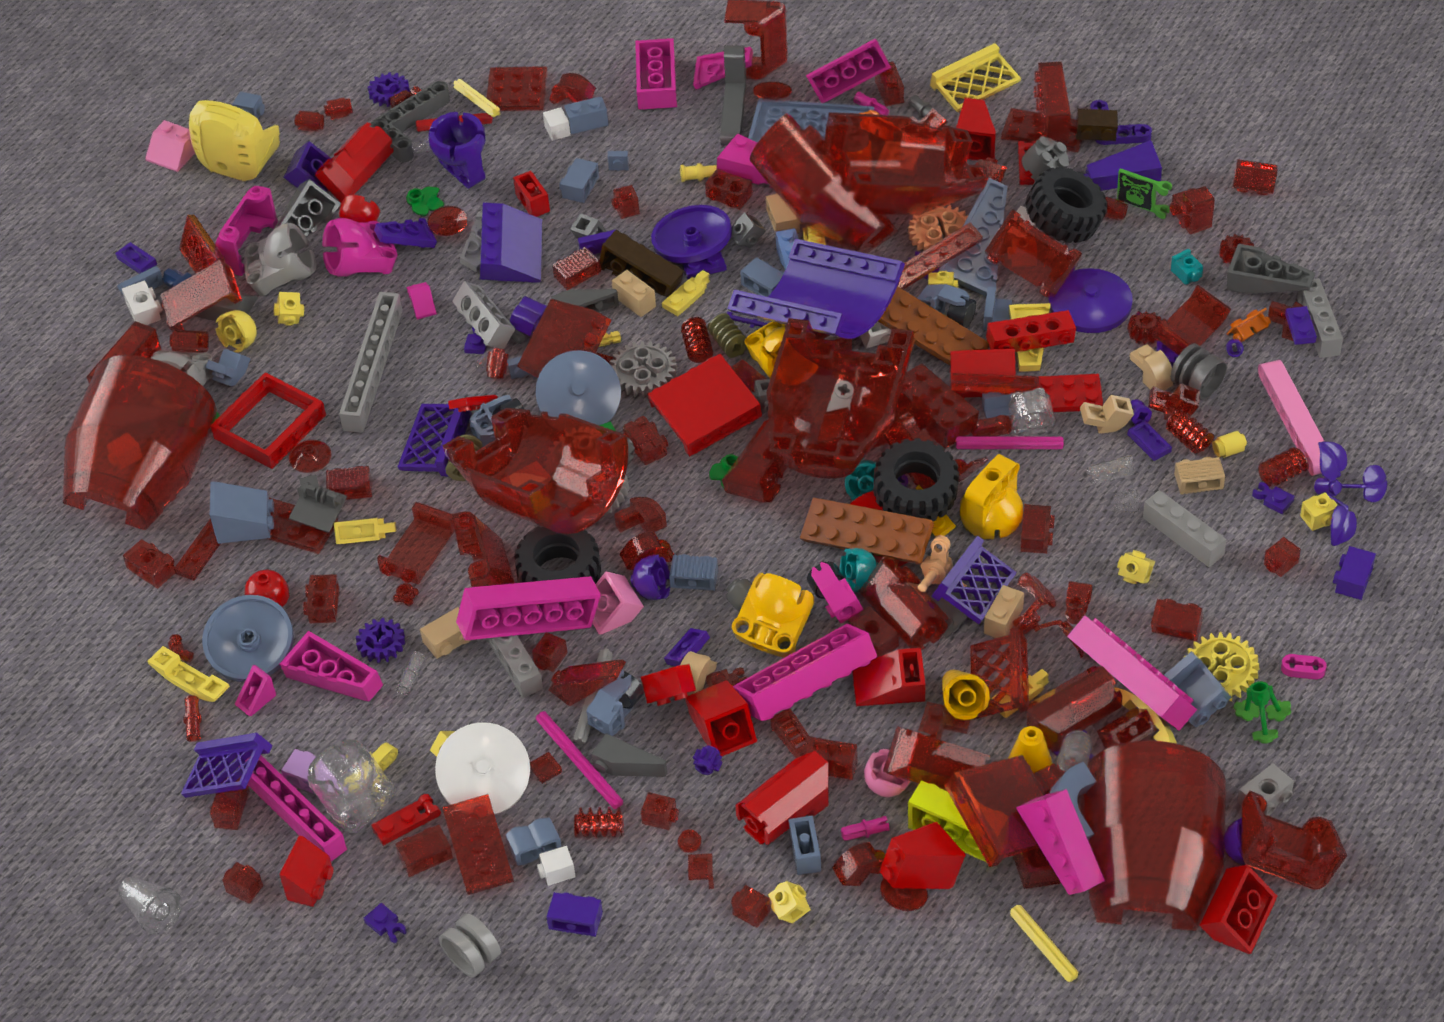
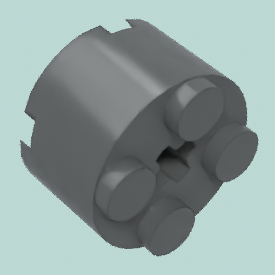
M1041 136L1022 157V165L1026 172L1029 170L1033 174L1031 178L1036 181L1039 174L1053 167L1067 168L1069 165L1066 153L1067 148L1062 142H1056Z

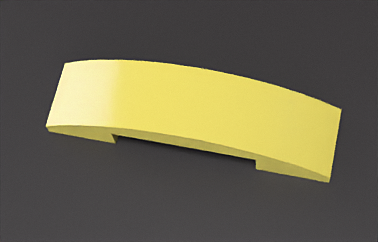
M164 646L148 660V664L168 681L192 696L205 701L215 702L230 687L228 683L213 674L208 677L182 662L178 654Z
M1111 687L1109 689L1116 699L1128 710L1133 711L1138 707L1159 729L1153 738L1174 758L1179 756L1175 737L1162 717L1136 695L1120 688Z

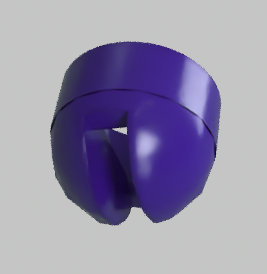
M1232 339L1226 344V351L1231 357H1238L1243 353L1244 347L1240 340ZM1233 343H1235L1237 349L1235 352L1232 349Z

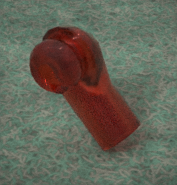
M171 635L168 642L169 650L178 654L181 660L190 663L194 657V652L183 648L180 635Z

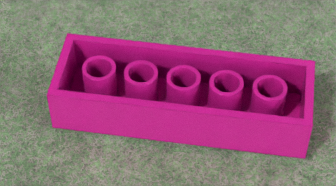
M591 576L470 587L464 589L456 623L464 640L591 628L601 594Z
M1084 616L1067 636L1178 731L1182 729L1197 711L1191 704L1193 702L1191 697L1166 678L1098 619L1090 620L1087 616Z
M845 624L733 687L747 702L750 715L760 721H766L773 718L775 713L791 708L800 699L811 697L813 692L818 689L829 687L836 679L850 675L854 669L868 665L872 659L877 657L868 632L850 624Z

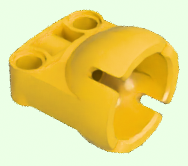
M770 322L747 336L744 341L752 359L757 361L770 379L776 378L777 383L780 384L782 382L785 385H796L805 381L817 368V364L814 361H820L819 343L807 329Z
M1001 454L993 458L968 486L960 501V517L965 529L974 536H979L983 539H994L995 530H999V538L1007 537L1018 528L1023 519V503L1017 492V473L1020 465Z
M759 573L753 580L737 618L732 622L733 633L739 641L753 648L785 658L796 651V644L813 608L815 597L808 590L801 591V586L793 581L770 573ZM742 625L749 626L745 633H739L738 628ZM784 641L791 643L787 649L779 648V645Z

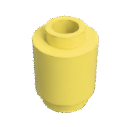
M1238 431L1217 437L1212 442L1215 455L1223 458L1243 452L1247 445L1245 436Z

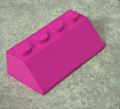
M875 38L807 74L806 77L821 103H825L890 69L891 66Z

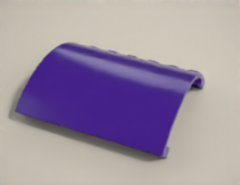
M795 239L788 257L790 260L787 268L773 292L766 297L734 289L727 309L737 314L841 338H856L869 331L887 309L905 264L899 260Z

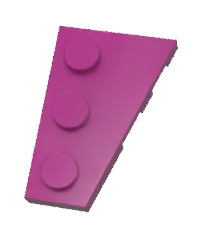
M751 46L745 47V64L747 68L752 66L753 50ZM724 52L697 57L693 82L695 89L725 78Z

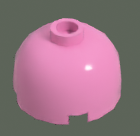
M880 749L878 753L871 754L864 769L865 782L869 789L879 796H897L910 784L913 777L912 766L910 764L907 766L903 761L905 757L894 750Z

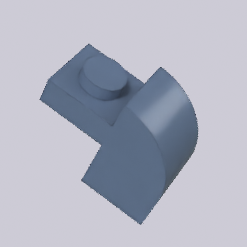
M224 348L219 363L208 360L206 368L213 371L212 375L214 376L212 380L229 386H235L245 374L251 359Z

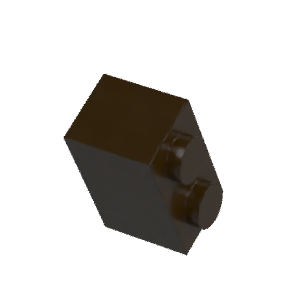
M1077 109V140L1116 141L1118 129L1117 110Z

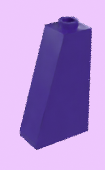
M1147 141L1086 165V173L1083 174L1085 177H1090L1094 184H1098L1100 191L1118 187L1120 168L1155 181H1161L1162 166L1152 141Z

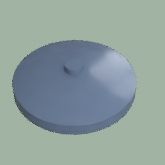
M569 351L554 357L544 366L536 384V402L540 413L552 427L564 433H567V430L573 432L575 426L580 429L583 424L586 427L589 424L595 427L596 425L599 426L610 422L618 410L621 399L620 381L613 367L602 357L587 351Z
M258 595L239 596L223 603L209 617L203 631V650L207 660L216 672L227 679L245 682L253 665L258 666L269 676L281 667L280 663L292 650L294 631L287 613L275 601Z

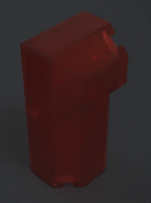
M772 415L768 420H765L722 479L725 492L759 502L772 503L781 488V484H777L778 479L783 478L785 470L804 445L801 430L797 427L794 430L790 426L792 422L786 418Z
M884 556L858 591L910 649L921 648L923 650L926 648L924 644L929 641L933 644L939 641L948 629V624L945 622V620H948V616L926 592L918 590L921 580L909 567L904 566L901 568L898 566V560Z
M1092 666L1030 702L1027 709V727L1034 726L1039 728L1044 735L1048 749H1051L1052 753L1053 751L1061 752L1073 743L1074 735L1121 708L1122 694L1120 690L1115 691L1113 686L1117 683L1103 666H1098L1097 668Z
M897 726L883 772L918 784L921 780L929 784L932 783L947 792L956 793L961 797L976 801L978 797L975 794L976 792L982 793L989 775L990 765H986L985 762L986 759L990 760V755Z

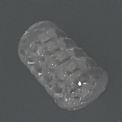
M1074 730L1064 737L1058 755V766L1063 773L1081 762H1084L1087 766L1093 747L1092 740L1087 733L1081 730Z

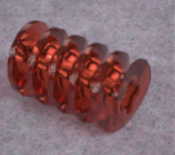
M692 317L683 322L681 333L688 359L695 363H704L714 353L705 320L701 317Z
M1181 408L1174 411L1167 420V431L1172 433L1175 438H1178L1181 443H1184L1192 453L1197 454L1206 450L1212 444L1215 437L1214 434L1209 433L1207 428H1203L1201 423H1197L1196 418H1191L1190 413H1184L1185 409Z
M1291 447L1287 451H1283L1281 454L1261 462L1258 466L1260 478L1269 487L1272 483L1278 486L1280 481L1286 482L1288 478L1292 479L1295 474L1300 475L1302 471L1309 469L1304 453L1295 447Z
M579 807L578 813L574 816L575 838L579 836L580 831L584 838L588 837L590 831L594 838L598 836L599 831L602 837H607L609 830L612 837L617 836L618 830L621 836H624V817L620 807H617L615 814L612 813L611 807L607 808L606 814H603L601 807H598L596 814L593 813L592 807L588 808L587 814H584L582 807Z

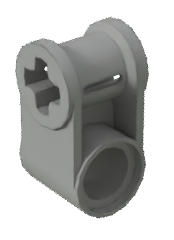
M839 381L835 385L824 420L846 425L854 392L851 383Z

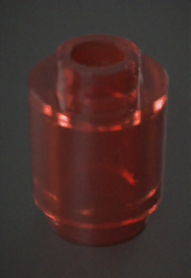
M342 97L326 101L327 105H323L325 116H330V120L346 117L353 113L350 98L345 99Z
M300 110L295 115V126H298L299 130H323L324 115L319 112Z
M1105 196L1107 200V213L1105 217L1114 220H1124L1128 204L1122 200Z
M493 348L492 351H488L486 363L487 377L504 379V374L507 373V360L509 358V354L505 353V349Z

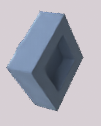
M608 151L609 170H629L628 151Z

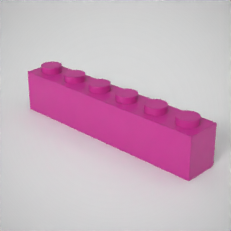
M261 755L247 785L298 835L304 836L328 854L331 862L344 853L347 848L343 834Z

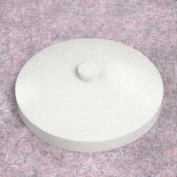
M493 723L469 724L452 733L441 746L436 759V781L445 800L456 810L474 817L497 815L510 809L523 796L530 776L529 757L522 742L508 729Z

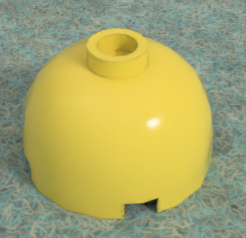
M233 310L220 315L216 320L219 326L216 328L217 336L226 348L230 345L237 350L234 352L238 353L247 349L254 342L257 334L256 325L247 313ZM240 339L242 343L236 344V340Z

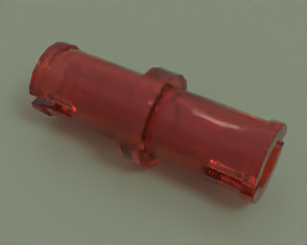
M191 695L184 699L185 715L183 716V722L186 724V740L189 742L201 739L200 723L202 721V716L199 713V698Z

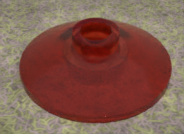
M763 82L754 86L753 93L763 99L779 100L791 95L792 88L782 82Z
M444 206L434 210L429 215L427 223L433 233L441 236H450L461 232L466 227L468 219L462 209L455 206Z
M319 440L303 441L291 450L289 454L290 465L295 470L303 473L319 471L329 463L332 455L331 449L326 443Z
M884 878L881 881V896L890 906L898 910L916 911L921 909L927 902V889L893 888Z

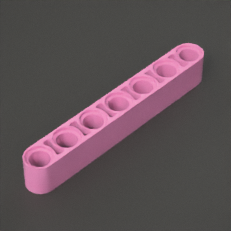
M1276 360L1259 364V377L1310 475L1322 474L1318 442H1324V439L1283 362Z

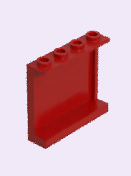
M721 354L707 359L704 363L689 369L686 373L671 379L670 382L648 393L651 408L656 407L684 444L685 452L689 457L762 417L760 403Z

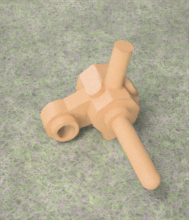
M939 535L931 542V556H927L920 565L924 575V579L918 585L920 592H925L931 584H940L953 568L952 559L949 557L950 541L946 536ZM936 544L941 545L942 549H938Z

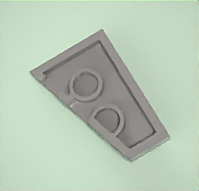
M479 211L460 256V263L475 272L480 269L482 213Z

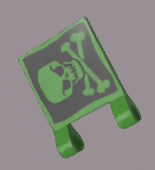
M1120 168L1118 173L1117 200L1151 211L1157 217L1165 219L1166 213H1169L1170 208L1163 204L1156 205V194L1158 192L1162 196H1167L1168 190L1172 189L1171 182L1155 181Z

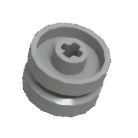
M465 913L456 921V929L449 927L439 936V942L452 963L467 976L474 978L485 968L484 962L492 963L500 956L501 949L490 930L475 916Z

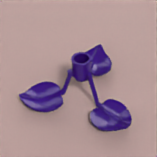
M1324 441L1318 442L1320 470L1324 478L1316 480L1314 489L1318 495L1326 492L1330 499H1333L1339 505L1334 509L1331 519V545L1337 546L1354 536L1357 520L1354 512L1348 511L1349 506L1333 496L1339 494L1342 488H1364V499L1368 502H1377L1386 493L1387 477L1380 466L1370 465L1363 473L1364 484H1341L1336 478L1341 476L1340 471H1343L1347 466L1346 451L1335 442Z

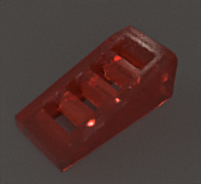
M790 708L781 711L770 719L771 729L795 758L816 749V745ZM798 734L800 735L797 738L791 740V738L797 736ZM805 741V744H803L802 746L798 748L795 747L796 745Z

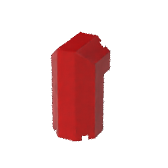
M368 122L360 126L343 146L333 154L334 157L328 159L316 171L315 176L340 203H342L346 196L355 195L394 152V149L390 147L392 139L381 127H370L371 123Z
M816 751L795 758L735 805L736 816L739 821L744 819L746 825L743 827L745 831L759 844L765 843V845H769L789 829V819L805 817L807 814L808 816H816L829 805L828 761Z

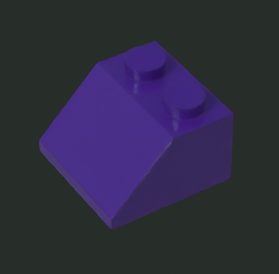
M308 141L296 150L283 178L296 188L301 183L310 179L327 192L328 189L315 174L331 157Z

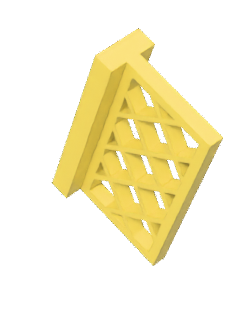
M994 43L932 73L930 86L934 90L938 89L949 104L959 112L962 109L963 103L958 104L954 100L955 97L983 100L1020 82L1021 77L1000 55L999 47ZM998 61L1002 67H993L990 64ZM978 69L985 70L986 76L974 73ZM988 72L1000 73L999 78L989 77ZM1002 74L1010 75L1013 79L1005 80L1001 79ZM962 77L971 78L970 83L960 82L959 79ZM973 79L982 80L984 85L972 84ZM986 81L997 83L998 85L994 88L986 87ZM952 85L955 86L954 91L946 90L943 86ZM957 86L968 88V93L956 92ZM970 90L982 91V94L978 96L971 95Z

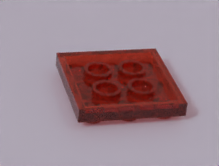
M547 66L490 68L487 99L500 108L499 111L544 110Z

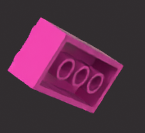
M674 38L635 41L638 110L677 107Z

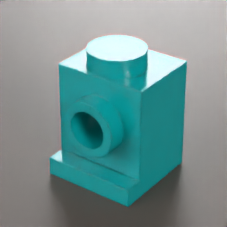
M1188 248L1172 256L1171 271L1187 285L1198 281L1202 277L1203 265L1191 254V250Z

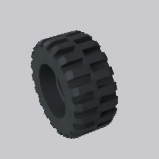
M1053 167L1040 173L1025 201L1026 211L1032 223L1035 222L1036 227L1039 230H1043L1047 236H1052L1058 241L1064 240L1065 243L1073 241L1074 243H1080L1090 239L1107 213V200L1104 192L1100 191L1099 185L1094 184L1090 177H1085L1083 173L1075 172L1071 168Z
M914 438V441L905 439L900 444L896 442L890 445V449L886 448L881 453V457L877 459L874 471L873 492L877 504L883 507V511L932 521H936L938 516L942 518L947 514V510H951L957 497L959 484L957 462L953 460V456L949 451L945 452L943 446L940 444L936 446L930 440L925 442L921 441V438ZM921 473L930 477L935 484L927 489L913 490L900 484L897 479L904 474Z
M549 522L545 523L543 527L539 525L533 529L532 533L528 532L523 537L524 540L521 539L517 545L514 562L518 583L591 576L596 584L601 577L598 544L595 542L592 534L582 527L577 528L576 524L569 523L568 525L565 522L552 524ZM554 558H568L575 561L571 566L562 570H547L541 567L545 562Z

